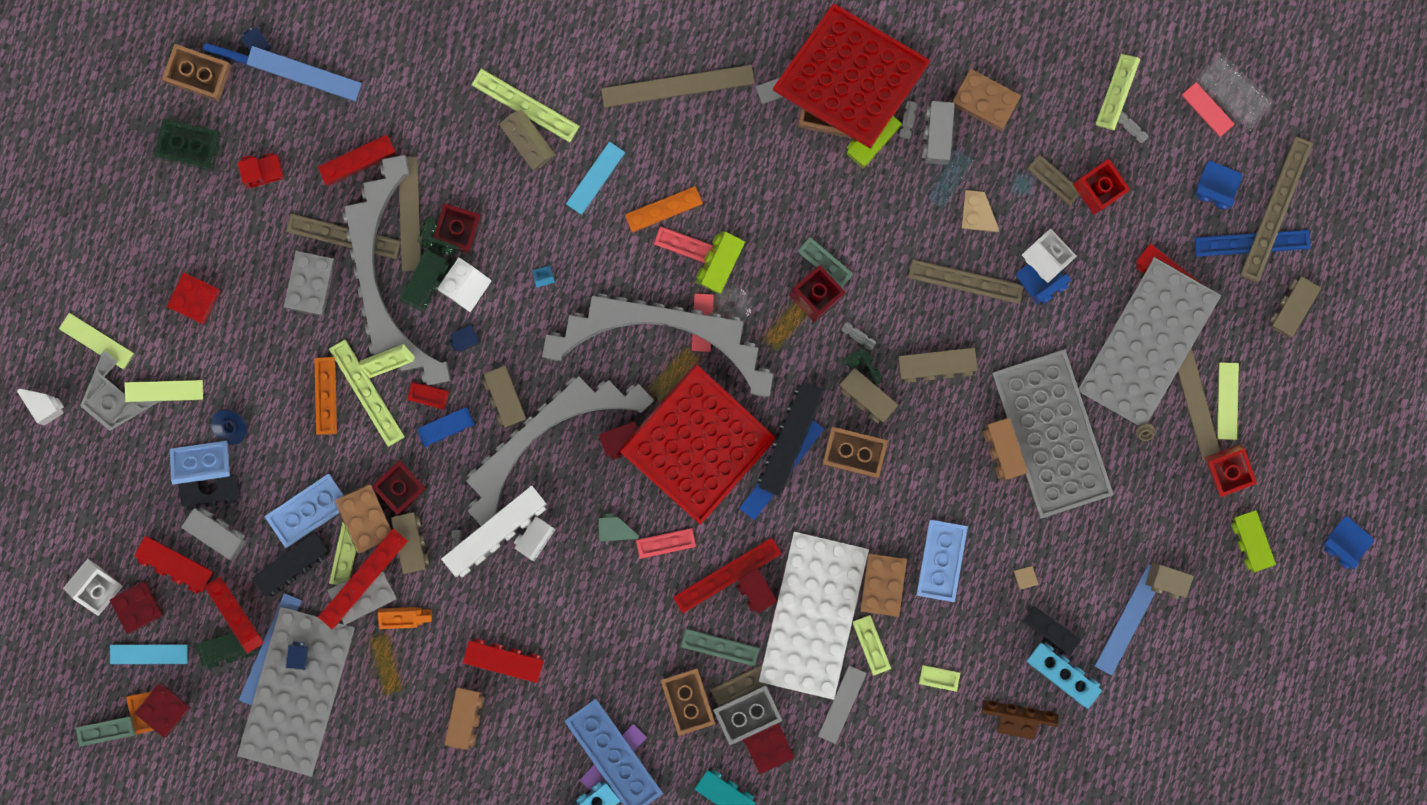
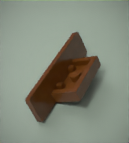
M983 700L982 702L983 714L1000 716L997 733L1035 740L1039 724L1058 727L1059 715L1052 711H1040L1031 707H1018L1014 704H1002L993 700Z

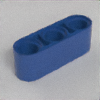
M466 407L418 428L417 433L423 446L428 447L431 443H437L446 439L447 436L455 435L464 431L467 427H473L475 424Z

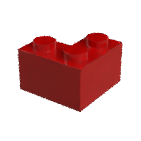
M268 153L263 155L262 159L249 155L242 157V161L237 162L242 182L248 189L285 179L277 154Z

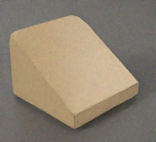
M1033 566L1014 571L1019 589L1038 585Z

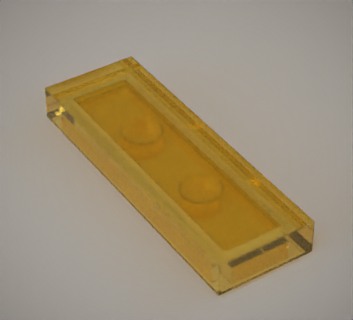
M793 302L764 336L763 340L774 350L778 351L807 317L806 313Z
M686 347L647 390L662 402L700 359Z
M389 635L369 639L383 695L403 691Z

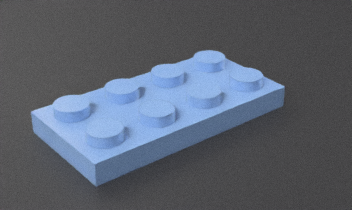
M327 474L267 514L265 518L287 549L338 515L339 512L333 499L342 496L343 493L331 475Z
M929 520L916 596L955 602L968 526Z

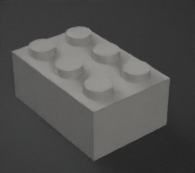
M931 101L930 106H927L925 120L928 121V125H925L923 139H927V143L922 148V158H925V163L948 165L951 156L955 103Z
M296 251L284 308L324 317L336 261L333 258Z
M194 508L181 528L227 559L235 560L247 543L244 540L245 535L238 530L232 529L231 531L228 529L229 524L223 520L213 519L212 516L214 514L205 508Z
M384 571L343 617L342 622L344 625L397 600ZM349 580L327 590L331 600Z
M766 685L714 709V713L729 745L782 721Z

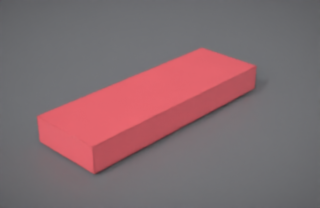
M1197 82L1182 94V97L1219 137L1235 125Z
M661 226L654 242L656 246L705 263L706 253L709 250L711 251L713 246Z
M695 294L694 310L702 311V315L710 316V313H713L714 295ZM692 334V351L711 352V343Z
M692 528L636 540L640 559L696 547Z

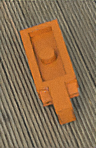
M419 607L378 609L377 612L379 629L417 628L423 622H432L431 609L421 610Z

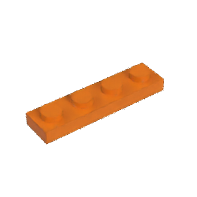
M696 186L625 214V217L633 233L700 206L703 203Z
M335 357L314 358L316 435L337 434Z

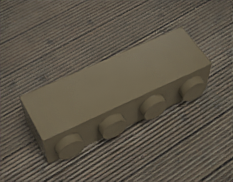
M975 348L898 356L900 380H905V383H914L917 378H924V381L935 380V376H943V379L954 378V374H962V377L974 376L973 372L978 371Z

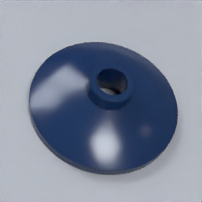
M223 409L216 412L212 417L211 428L217 438H224L229 445L239 444L245 439L247 426L244 419L238 413Z

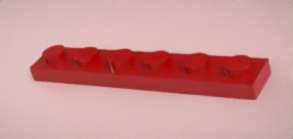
M393 528L318 618L333 630L406 545L408 540Z
M770 538L673 598L681 612L685 613L742 577L780 556L781 552L774 540Z

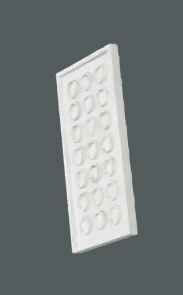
M794 532L759 682L834 700L869 549Z

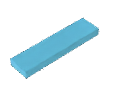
M609 141L566 205L582 215L625 152Z
M110 645V664H188V645Z

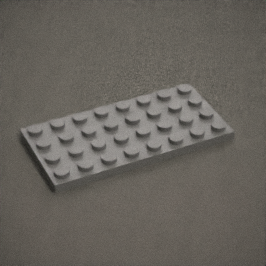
M1154 257L1078 388L1079 392L1138 426L1148 423L1222 295Z
M1064 349L993 372L992 376L1006 418L1011 420L1028 471L1025 475L1040 519L1114 495L1066 350Z
M280 607L237 756L312 777L355 627L338 623L332 630L316 616ZM293 641L305 642L304 646H308L306 670L286 668L288 645H293Z

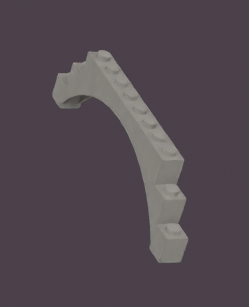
M405 155L383 159V165H380L382 176H385L386 179L363 183L364 188H361L364 200L367 199V202L345 206V211L343 212L344 222L348 223L349 230H346L347 239L349 242H352L353 249H350L351 258L356 262L354 274L355 278L359 279L360 286L357 287L360 298L363 297L364 305H361L363 317H367L368 324H365L366 334L371 337L369 350L371 354L376 355L404 344L415 358L413 362L398 367L402 372L424 367V371H421L423 383L427 382L428 386L450 382L448 362L441 363L417 348L395 324L381 297L375 270L377 230L385 207L395 189L405 177L410 176L408 161Z
M597 294V297L592 296L588 318H585V314L574 313V316L569 315L565 338L562 337L563 334L551 332V335H546L542 355L543 359L562 362L563 357L573 348L597 334L617 327L653 324L681 329L711 343L723 352L743 374L751 388V395L770 398L774 376L770 373L769 369L759 368V371H755L759 349L755 347L754 343L744 342V345H740L744 322L740 321L738 317L729 316V319L721 318L722 315L710 313V316L702 315L703 312L698 310H691V313L684 312V308L673 306L672 309H666L665 305L657 303L649 306L646 305L645 301L635 300L634 303L627 302V298L616 297V300L608 299V295Z
M575 377L571 378L566 383L567 388L564 391H557L552 396L553 401L550 404H543L537 410L539 412L534 418L532 416L523 423L525 425L520 431L518 429L509 436L511 438L510 441L506 444L504 442L495 449L497 451L496 454L492 457L488 455L481 462L483 466L478 470L474 468L467 475L469 478L466 480L467 483L481 497L480 500L476 498L469 504L470 509L468 512L481 526L497 514L500 495L512 467L528 446L551 427L576 415L604 409L638 411L641 415L655 402L653 398L639 384L637 386L634 384L625 391L627 395L624 397L609 380L607 382L602 381L596 387L597 391L594 393L580 377L577 379ZM489 551L484 557L487 558L491 552Z

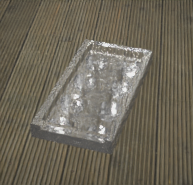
M1220 52L1193 80L1249 131L1276 104L1274 100Z

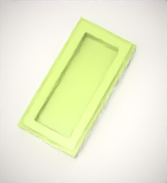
M922 665L919 684L957 692L960 673Z

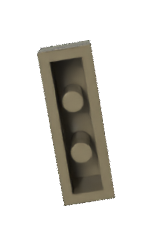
M523 110L511 113L499 124L532 170L544 166L556 156Z
M1302 276L1298 280L1294 279L1289 286V289H1291L1290 294L1282 298L1279 304L1282 306L1280 311H1275L1270 319V322H1272L1270 327L1289 339L1294 336L1321 290V287Z
M506 366L485 373V379L482 381L485 389H490L492 397H489L493 408L497 407L499 414L496 417L500 426L504 425L505 428H509L526 421V416Z
M856 368L839 385L841 388L840 392L848 399L851 396L856 401L854 404L860 410L864 411L866 409L870 412L869 417L877 424L879 421L883 424L898 406L897 403Z
M415 513L391 517L393 528L408 540L399 552L403 574L427 570L426 565H430L428 554L423 552V546H426L424 535H420L418 529L422 527L420 517L416 516Z

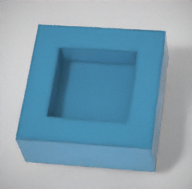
M550 265L532 270L536 288L555 283Z

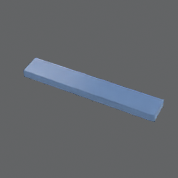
M254 46L251 47L246 62L248 66L351 101H356L362 84Z
M1149 564L1144 570L1094 666L1109 675H1113L1155 594L1154 591H1151V586L1145 585L1151 568Z
M284 593L241 693L240 701L252 706L280 607L298 611L302 600Z

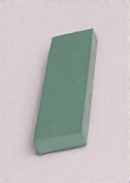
M685 629L681 643L682 648L754 667L760 650L758 647Z

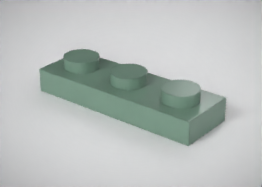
M811 237L797 251L815 268L821 265L841 288L853 276L850 270Z
M133 716L76 727L79 747L136 735Z

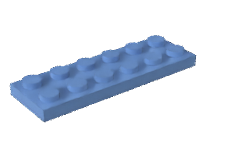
M597 699L564 721L623 805H648L663 794Z

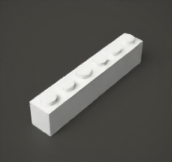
M533 486L529 487L441 560L455 577L459 575L464 577L471 571L469 567L474 563L479 565L486 559L484 557L485 554L489 551L493 553L500 548L501 545L499 543L504 539L508 541L516 535L514 531L517 528L521 527L523 529L531 522L529 519L533 515L538 517L546 510V502Z

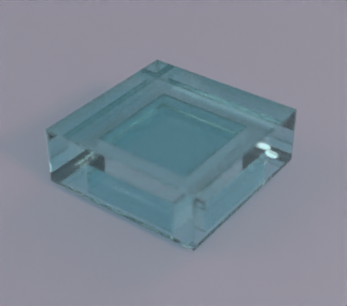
M1015 173L1011 192L1030 196L1034 177Z

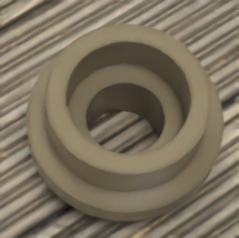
M1145 423L1137 427L1136 435L1140 440L1149 441L1154 437L1155 428L1152 424Z

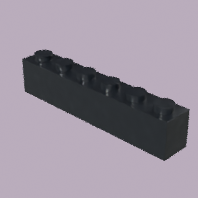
M805 381L801 385H797L794 395H796L794 403L790 402L787 413H789L787 420L783 419L779 428L782 431L779 438H775L772 448H774L772 456L768 455L764 464L767 466L766 471L761 473L758 478L759 489L781 498L824 395V389Z

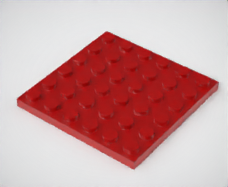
M833 3L774 85L773 91L871 149L929 66L931 60Z
M695 364L618 451L701 525L772 445L776 437Z

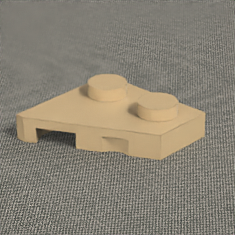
M965 190L962 229L999 232L985 192Z

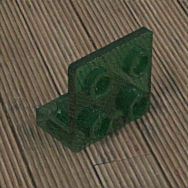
M428 216L423 221L417 242L421 243L420 246L426 249H432V247L439 249V253L448 256L457 252L459 246L432 237L437 229V224H435L436 218Z
M861 349L842 359L843 367H849L850 370L861 364L860 360H862L874 385L879 386L881 384L882 376L877 368H873L871 364L873 359L869 351L865 352L864 349Z

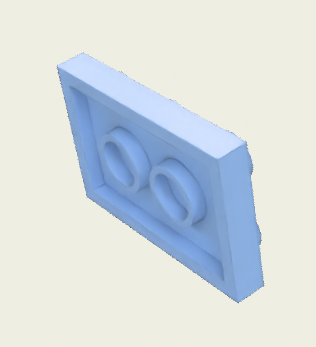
M220 441L170 449L172 484L230 476L228 442Z

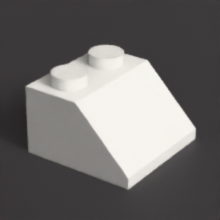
M1051 228L1022 254L1025 261L1047 283L1077 257Z
M458 257L437 290L471 312L492 280Z
M24 389L17 390L38 424L45 426L63 414L62 408L64 406L58 398Z
M536 516L534 519H529L531 522L525 527L527 529L523 535L519 534L514 541V544H516L514 549L532 561L536 560L556 530Z
M87 559L63 589L72 599L99 616L110 603V599L115 597L123 586L102 568Z

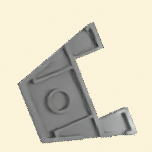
M104 350L80 406L111 431L160 401L125 402V394L105 378L118 361Z

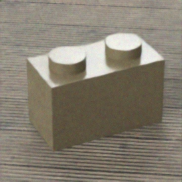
M1152 563L1145 585L1151 586V591L1160 594L1166 591L1169 597L1179 599V596L1187 598L1194 576Z

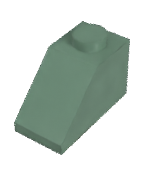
M602 514L603 518H598L600 542L639 539L638 534L621 519L614 517V514Z

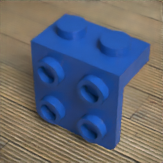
M1208 161L1194 196H1197V199L1202 202L1216 204L1215 206L1219 209L1229 210L1234 204V197L1243 176L1237 171L1213 161Z
M1029 264L1016 273V277L1036 305L1041 302L1046 304L1054 298L1052 296L1053 293L1056 291L1059 293L1063 292L1069 287L1067 284L1071 281L1067 274L1063 276L1059 272L1047 283Z
M1344 517L1321 545L1325 548L1324 551L1331 557L1335 556L1339 560L1338 563L1342 567L1351 570L1359 565V559L1374 543V539L1349 517Z

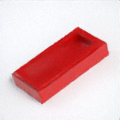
M412 382L407 400L444 410L449 391Z

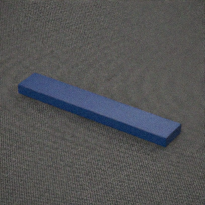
M1309 230L1278 232L1271 252L1311 249ZM1256 233L1195 237L1196 257L1249 253Z
M812 421L793 469L824 430L815 421ZM757 484L739 508L753 520L756 519L773 497V494L759 489L760 484Z

